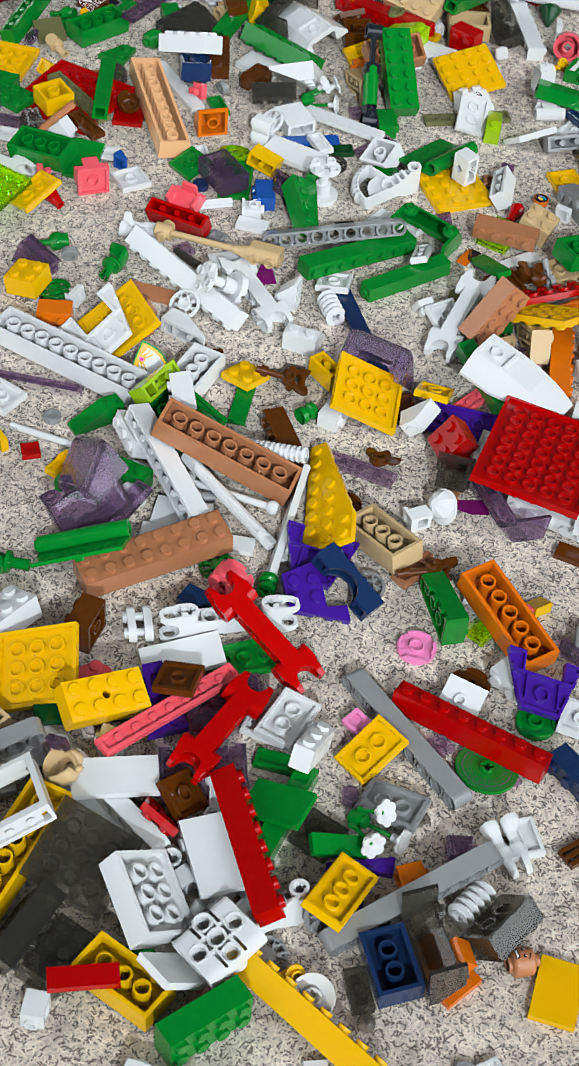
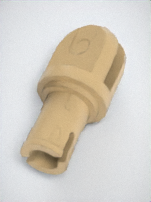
M49 33L45 37L47 46L53 52H58L63 59L70 55V52L63 46V41L56 34Z

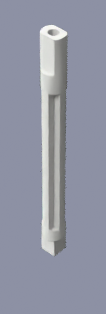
M183 453L180 458L181 461L249 530L266 550L274 549L277 541L268 531L261 526L200 461Z

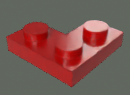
M147 796L139 807L142 810L141 815L150 822L152 820L159 825L158 829L164 835L168 836L170 834L174 837L180 830L178 824L164 813L165 808L151 796Z

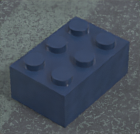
M180 52L179 73L181 80H184L186 83L199 81L206 84L211 82L212 63L209 54Z
M404 922L358 933V948L378 1009L424 998L425 983Z

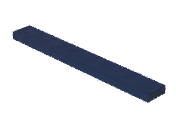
M349 289L348 295L336 293L345 311V321L363 360L390 373L351 290Z

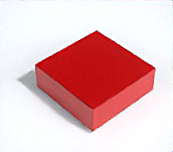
M38 441L20 443L22 460L41 458Z

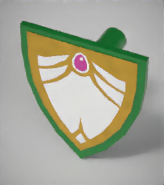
M142 340L132 365L152 374L168 361L157 347Z

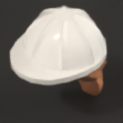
M438 489L429 498L428 508L431 509L433 519L437 524L449 525L455 519L459 500L458 496L461 494L459 490Z

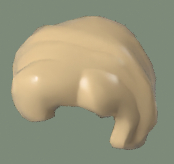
M50 749L43 760L42 766L45 781L56 786H67L77 781L84 768L82 766L83 755L76 749L65 752L63 749Z

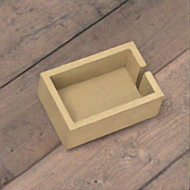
M464 11L455 16L448 12L446 22L448 39H450L451 27L461 20L483 30L482 42H489L491 32L490 12Z

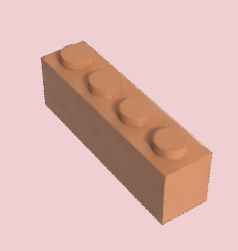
M479 213L474 223L472 237L533 253L538 243L540 229Z

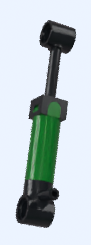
M367 23L365 38L370 39L369 62L365 63L362 71L364 81L362 114L359 122L376 128L378 116L376 115L378 76L380 75L381 64L375 63L376 40H381L383 26Z

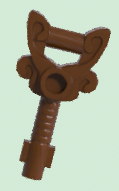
M256 366L255 372L260 373V376L267 377L268 375L282 379V384L287 391L293 390L301 396L308 394L305 381L309 377L311 370H297L295 366H290L289 369L282 373L269 369V366ZM295 377H299L298 384L295 382Z
M456 556L442 560L435 559L425 563V568H402V570H396L395 576L402 579L442 570L451 581L450 570L458 565V560Z

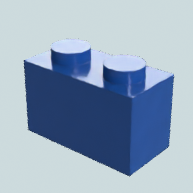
M255 179V186H252V200L261 201V205H264V211H275L274 180Z

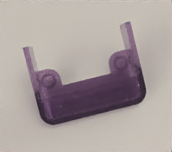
M471 481L494 521L510 541L523 542L544 538L552 519L551 515L517 519L500 491H495L492 488Z

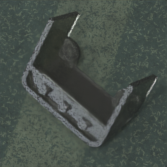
M273 0L255 18V23L264 25L288 39L287 20L278 16L293 1L317 10L318 0Z
M438 884L401 893L400 922H404L425 983L424 998L428 1006L439 1004L466 986L467 980L470 979L467 961L463 963L461 961L457 962L443 926V918H446L447 914L444 905L439 904Z

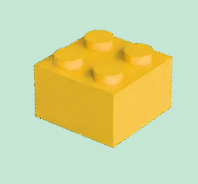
M61 78L33 85L34 102L47 117L52 116L70 100L74 99V92Z
M19 258L3 276L6 293L37 299L52 281L49 263Z

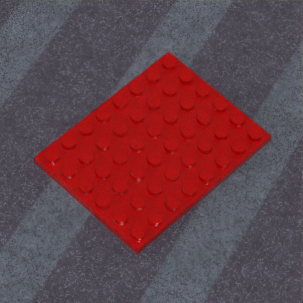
M507 395L469 480L577 520L579 515V420Z

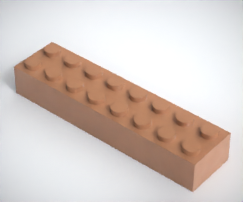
M172 397L169 399L150 434L264 497L278 502L281 506L285 504L303 470L302 467Z
M217 509L134 536L123 550L84 557L85 560L75 562L74 559L72 560L73 572L83 592L98 597L233 552V535Z

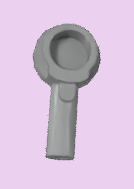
M543 258V270L547 276V284L544 286L548 288L552 287V284H556V279L550 270L548 258Z

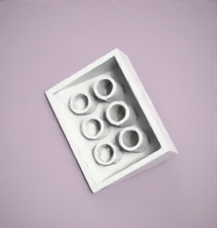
M313 60L269 66V70L281 81L307 91H311L321 84L320 78L323 76V72Z
M166 849L114 851L99 864L130 950L147 949L175 941L192 926V915Z

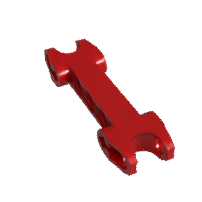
M229 570L225 577L232 588L231 593L222 595L211 587H208L204 592L215 613L226 623L234 618L276 663L271 672L280 684L303 695L305 690L297 678L298 673L308 671L316 678L321 679L325 675L324 669L315 654L304 643L295 648L253 603L258 598L255 589L245 579Z
M247 670L233 678L224 689L221 697L227 702L196 737L186 732L178 740L174 751L167 760L166 765L170 768L180 762L190 764L195 771L190 781L193 785H197L210 776L209 773L215 770L222 759V756L216 753L218 748L246 716L256 721L263 713L275 691L271 687L264 691L251 689L247 682L251 673Z

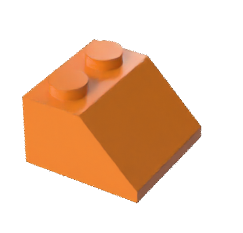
M228 107L198 110L194 114V128L197 136L205 137L227 134Z

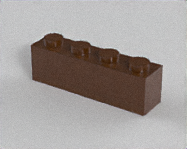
M221 36L223 37L222 55L209 54L212 63V79L229 80L230 36Z
M283 406L262 411L260 425L261 428L265 429L267 440L286 445H296L297 447L302 446ZM295 461V462H292V463H294V464H296V465H298V466H300V467H302V466L304 465V464L301 463V462H300V463H297L296 461Z

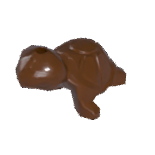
M518 261L519 266L510 268L523 284L533 283L537 287L547 284V276L543 274L542 263L532 264V268H529L526 261Z

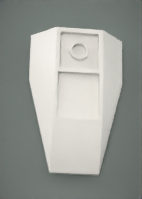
M289 3L268 17L276 33L314 53L312 45L325 36L331 34L336 39H339L348 32V29L331 17L297 3Z
M492 334L472 353L459 372L460 375L482 391L505 402L507 395L562 415H565L573 406L566 394L546 372L495 334Z

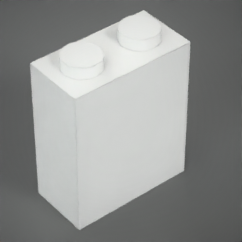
M301 101L274 107L279 109L284 115V121L280 129L285 136H303L315 133L316 120Z

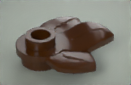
M371 447L366 450L370 463L375 467L398 465L402 460L401 458L392 457L389 450L378 452Z

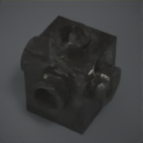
M38 107L24 108L23 112L19 115L21 125L38 128L43 122L42 114Z

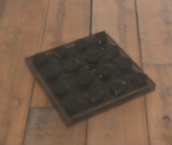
M65 795L55 811L57 819L47 824L18 873L98 922L111 901L99 864L114 851L139 850L143 842L70 796Z

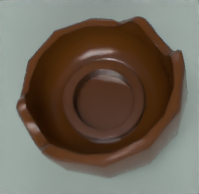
M124 90L118 95L117 105L120 111L133 114L140 108V99L136 96V93L131 94L128 90Z

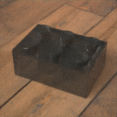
M296 82L249 83V102H253V105H262L263 102H267L268 105H275L278 102L290 104L297 100Z
M501 894L459 938L469 941L476 960L503 962L509 958L510 953L524 942V939L530 932L538 928V924L544 919V916L531 895Z
M59 911L13 962L15 977L32 989L47 991L46 967L71 965L96 935ZM51 993V1002L59 993Z

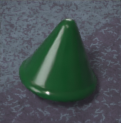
M545 3L539 7V13L546 27H550L561 14V8L554 3Z

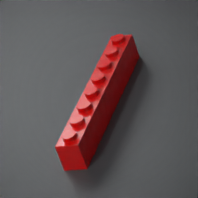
M335 0V8L343 12L364 8L365 14L361 18L371 19V22L388 28L397 23L421 22L430 27L429 37L435 34L434 21L406 11L399 17H389L391 6L378 1Z
M405 680L394 690L392 702L406 718L538 785L547 774L553 754Z
M234 763L210 772L209 775L253 917L260 928L286 918L284 908L287 907L283 894L278 892L281 886L277 876L272 874V870L275 867L271 857L266 856L265 852H268L269 849L265 839L260 837L263 831L259 821L254 819L257 816V812L253 803L249 804V799L252 797L248 787L243 785L246 779L242 770H237Z

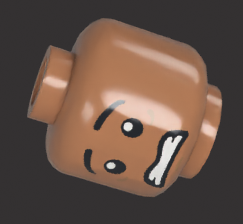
M530 946L514 947L508 950L507 955H504V966L506 972L515 979L530 977L536 974L537 967L540 966V958L538 953H534Z

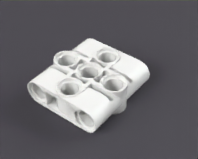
M224 896L206 913L197 914L192 920V926L171 944L199 976L214 989L234 972L237 973L244 970L248 959L267 943L268 939L227 896Z

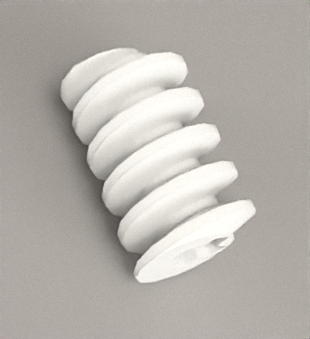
M328 289L321 292L317 298V304L327 324L335 326L344 322L345 311L335 291Z
M477 879L473 881L448 906L450 918L460 928H469V924L474 923L475 918H479L480 914L486 911V907L491 906L492 901H496L498 897L496 891L483 880Z

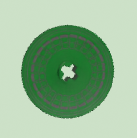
M467 748L462 749L455 760L456 775L469 789L486 795H498L509 791L516 784L517 773Z

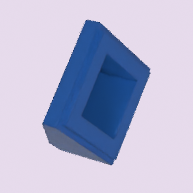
M122 150L114 153L113 166L119 170L127 168V157Z

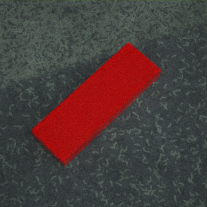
M119 962L46 967L47 993L121 988Z

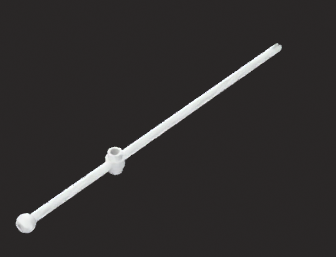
M15 422L9 424V427L13 430L79 451L86 446L85 444ZM132 460L148 468H151V466L148 464ZM188 471L196 488L210 491L202 481L196 480V475L192 471ZM228 490L237 501L266 509V512L270 515H276L279 511L280 505L276 501L265 502Z

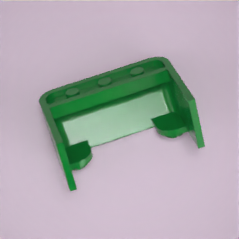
M405 203L391 216V218H402L408 224L417 229L420 228L426 234L443 242L444 245L441 253L447 258L461 245L462 236L455 226L418 207L414 203ZM397 224L395 229L397 230L402 224Z

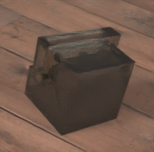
M439 451L435 469L439 471H437L434 486L461 493L465 492L470 487L471 481L469 478L476 464V459Z

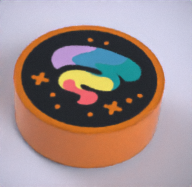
M544 194L534 195L533 203L535 202L542 207L548 205V196Z

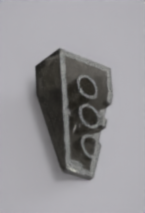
M491 0L492 37L496 45L505 46L510 49L522 45V32L508 0Z

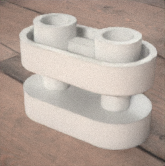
M150 605L142 606V612H135L134 606L126 607V611H122V621L127 623V627H124V639H128L129 643L137 642V636H144L145 642L154 641ZM136 620H143V628L136 627Z

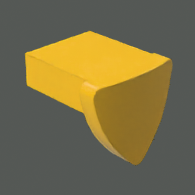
M65 449L44 468L45 473L56 478L65 467L74 465V461L69 451Z

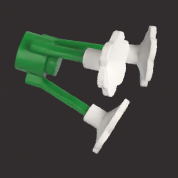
M321 76V84L317 88L301 95L303 105L334 108L335 114H338V95H335L333 102L313 104L316 101L315 96L323 92L329 94L330 91L336 89L341 94L336 77L333 76L334 83L329 85L328 79Z
M383 799L376 809L364 808L359 805L348 813V827L353 829L363 839L361 854L368 859H373L384 851L383 845L386 843V839L380 836V834L390 838V841L396 844L394 853L399 856L409 845L412 835L409 830H403L401 835L391 834L370 823V817L367 813L375 814L377 816V823L382 824L383 827H389L391 822L395 821L396 805L394 802H390L389 799ZM368 827L378 833L366 836L360 829Z

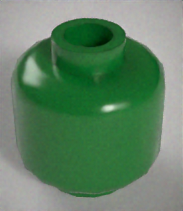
M152 28L143 34L142 43L145 48L149 47L154 50L159 47V33H162L159 29Z

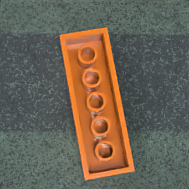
M494 559L461 573L456 586L505 656H508L507 647L510 645L528 650L525 669L534 673L555 663L560 653L559 648Z

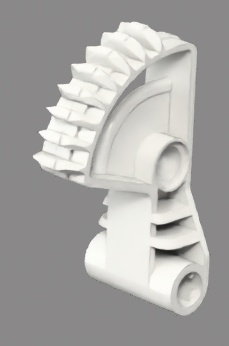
M552 63L538 64L532 75L531 90L536 102L533 113L535 121L565 120V108H560V105L535 98L534 94L540 78L555 83L556 71Z
M416 161L410 162L406 170L401 169L399 173H395L392 176L385 175L371 165H363L355 173L351 182V194L354 203H359L363 209L367 210L396 196H407L416 193L419 190L421 164ZM366 178L371 179L367 186L369 197H365L359 188Z
M298 878L290 883L288 890L283 892L280 890L279 894H283L287 907L284 908L286 918L260 928L253 917L245 890L210 898V904H207V911L224 896L231 900L236 895H239L242 899L235 905L263 933L276 928L297 926L304 923V908L300 905L309 894L310 885L307 880Z

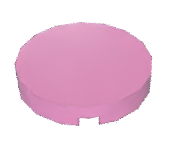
M408 631L407 634H402L397 641L399 657L409 664L424 665L432 661L436 655L437 644L435 640L433 641L431 636L423 631Z

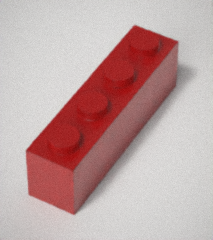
M154 197L151 198L145 208L148 220L155 223L171 220L175 224V230L206 238L212 228L209 216Z

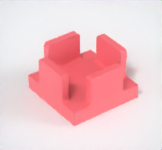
M97 156L82 158L83 166H74V180L77 185L78 196L109 192L108 162L99 163Z
M186 181L182 182V186L172 184L165 196L166 202L196 212L200 211L206 200V196L198 192L197 185Z

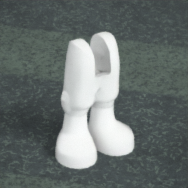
M126 210L124 218L120 223L119 236L127 237L135 225L140 226L154 236V229L157 223L135 221L132 212Z
M508 813L499 822L510 846L504 842L499 825L495 820L487 821L480 826V833L495 845L504 859L503 865L514 880L519 878L514 862L520 860L527 875L533 872L526 844L519 838L517 833L520 823L517 813Z

